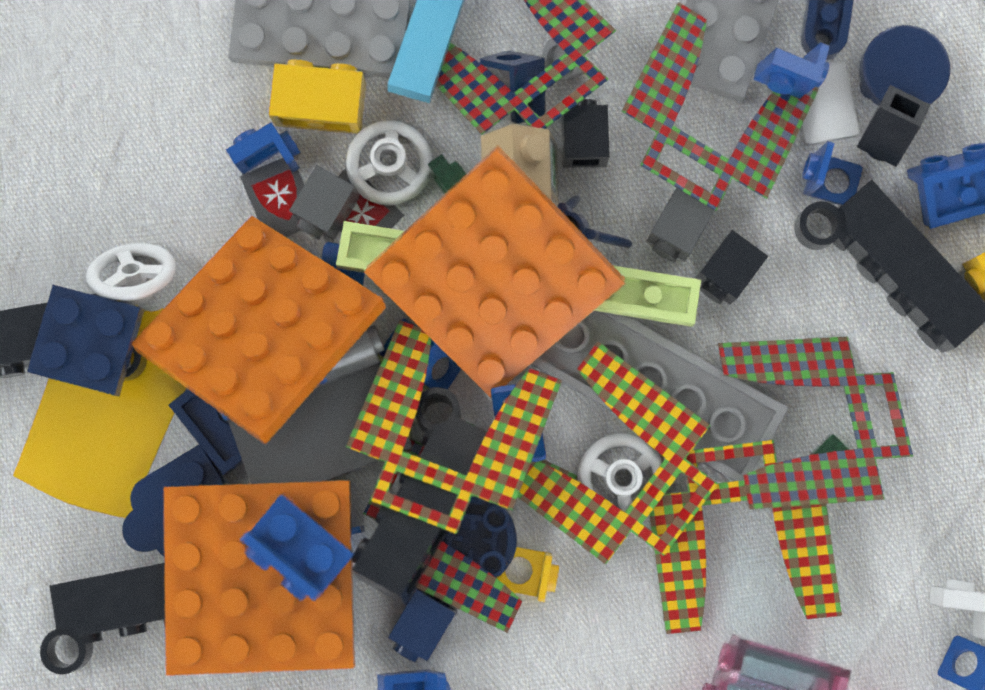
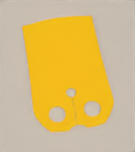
M164 308L157 311L144 310L137 337ZM132 352L131 359H130V364H131V365H132L133 360H134V352ZM147 360L145 370L140 376L130 381H124L120 397L48 378L39 408L13 476L68 504L126 518L133 511L130 502L132 489L139 480L148 475L160 444L174 416V412L169 407V404L184 393L186 387L149 360Z

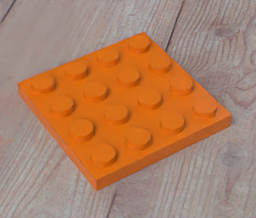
M496 146L367 265L364 271L490 398H492V388L506 386L625 284L623 275L499 146Z
M251 216L139 334L131 345L137 353L266 445L385 310L386 305L383 298Z
M351 481L164 487L166 676L355 668L352 558L318 599L314 601L306 596L301 601L281 584L285 577L270 565L267 570H264L255 564L244 553L248 546L241 541L242 536L247 531H251L277 498L284 494L352 551Z

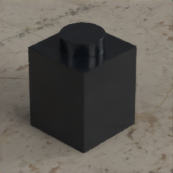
M890 85L870 119L857 148L867 152L878 161H885L897 167L919 131L930 104Z
M583 99L561 117L563 168L607 167L610 157L608 105H597L596 100Z
M731 230L695 279L701 280L700 291L718 304H721L723 300L729 305L732 304L760 269L768 255Z

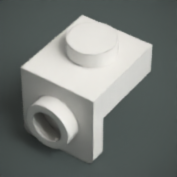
M953 579L946 580V588L931 586L929 604L974 611L972 636L985 640V592L975 591V582Z

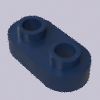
M807 0L801 33V44L806 54L819 44L816 40L817 34H823L829 39V51L826 60L836 57L841 52L848 40L854 0H836L834 4H829L824 0Z

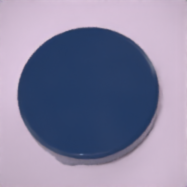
M898 25L888 28L879 33L870 42L861 57L859 66L860 91L864 97L879 105L887 89L892 85L931 105L941 96L949 82L950 60L948 53L941 41L923 28L912 25Z
M472 495L457 534L448 531L443 542L464 554L497 578L508 568L515 555L517 534L514 522L504 507Z

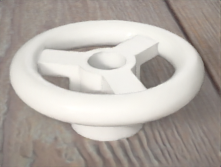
M395 120L379 121L366 126L354 137L346 155V171L351 184L356 187L361 196L381 205H398L416 197L427 185L433 168L432 152L424 136L414 127ZM385 134V138L377 141L370 151L371 163L359 168V156L365 144L372 138ZM399 135L410 140L416 147L420 159L418 173L406 166V153L402 144L398 142ZM387 155H392L397 159L396 163L392 166L383 165L381 160ZM378 175H395L409 186L396 192H382L372 188L365 181Z
M147 243L126 244L112 248L96 257L87 269L86 282L95 294L103 298L118 300L130 305H139L149 301L154 296V293L170 283L176 273V261L169 251L160 246ZM133 256L155 258L162 265H144L139 261H134ZM118 260L120 266L117 269V273L102 282L100 274L103 269Z
M626 433L611 434L600 438L586 450L578 467L577 481L593 490L591 472L605 477L608 488L617 494L618 508L626 512L632 504L631 494L635 493L642 484V472L651 466L654 474L663 460L660 454L640 437ZM614 447H629L642 454L634 461L621 459L612 464H607L597 459L603 452ZM619 469H625L630 474V482L624 487L619 486L615 482V473Z

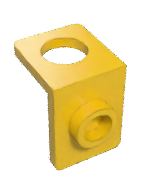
M516 547L513 558L523 557L530 562L532 566L531 577L526 582L517 584L510 581L506 571H504L497 579L514 593L535 596L538 601L545 602L547 591L555 593L559 565L552 564L553 556L551 553Z

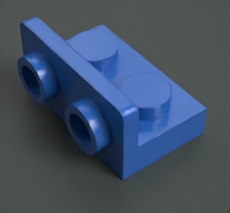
M985 143L968 145L962 149V153L950 157L945 155L930 156L920 161L921 165L907 169L908 178L917 183L923 224L928 228H936L985 213Z
M284 494L277 498L253 529L247 531L241 538V541L248 546L244 553L262 569L267 570L271 565L285 577L281 584L301 601L306 596L314 601L318 599L355 555V553Z

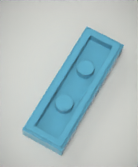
M465 0L416 1L387 84L388 92L430 104Z

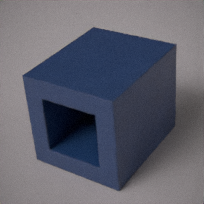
M417 588L388 636L389 639L396 642L393 650L415 663L419 657L428 661L454 618L457 609Z

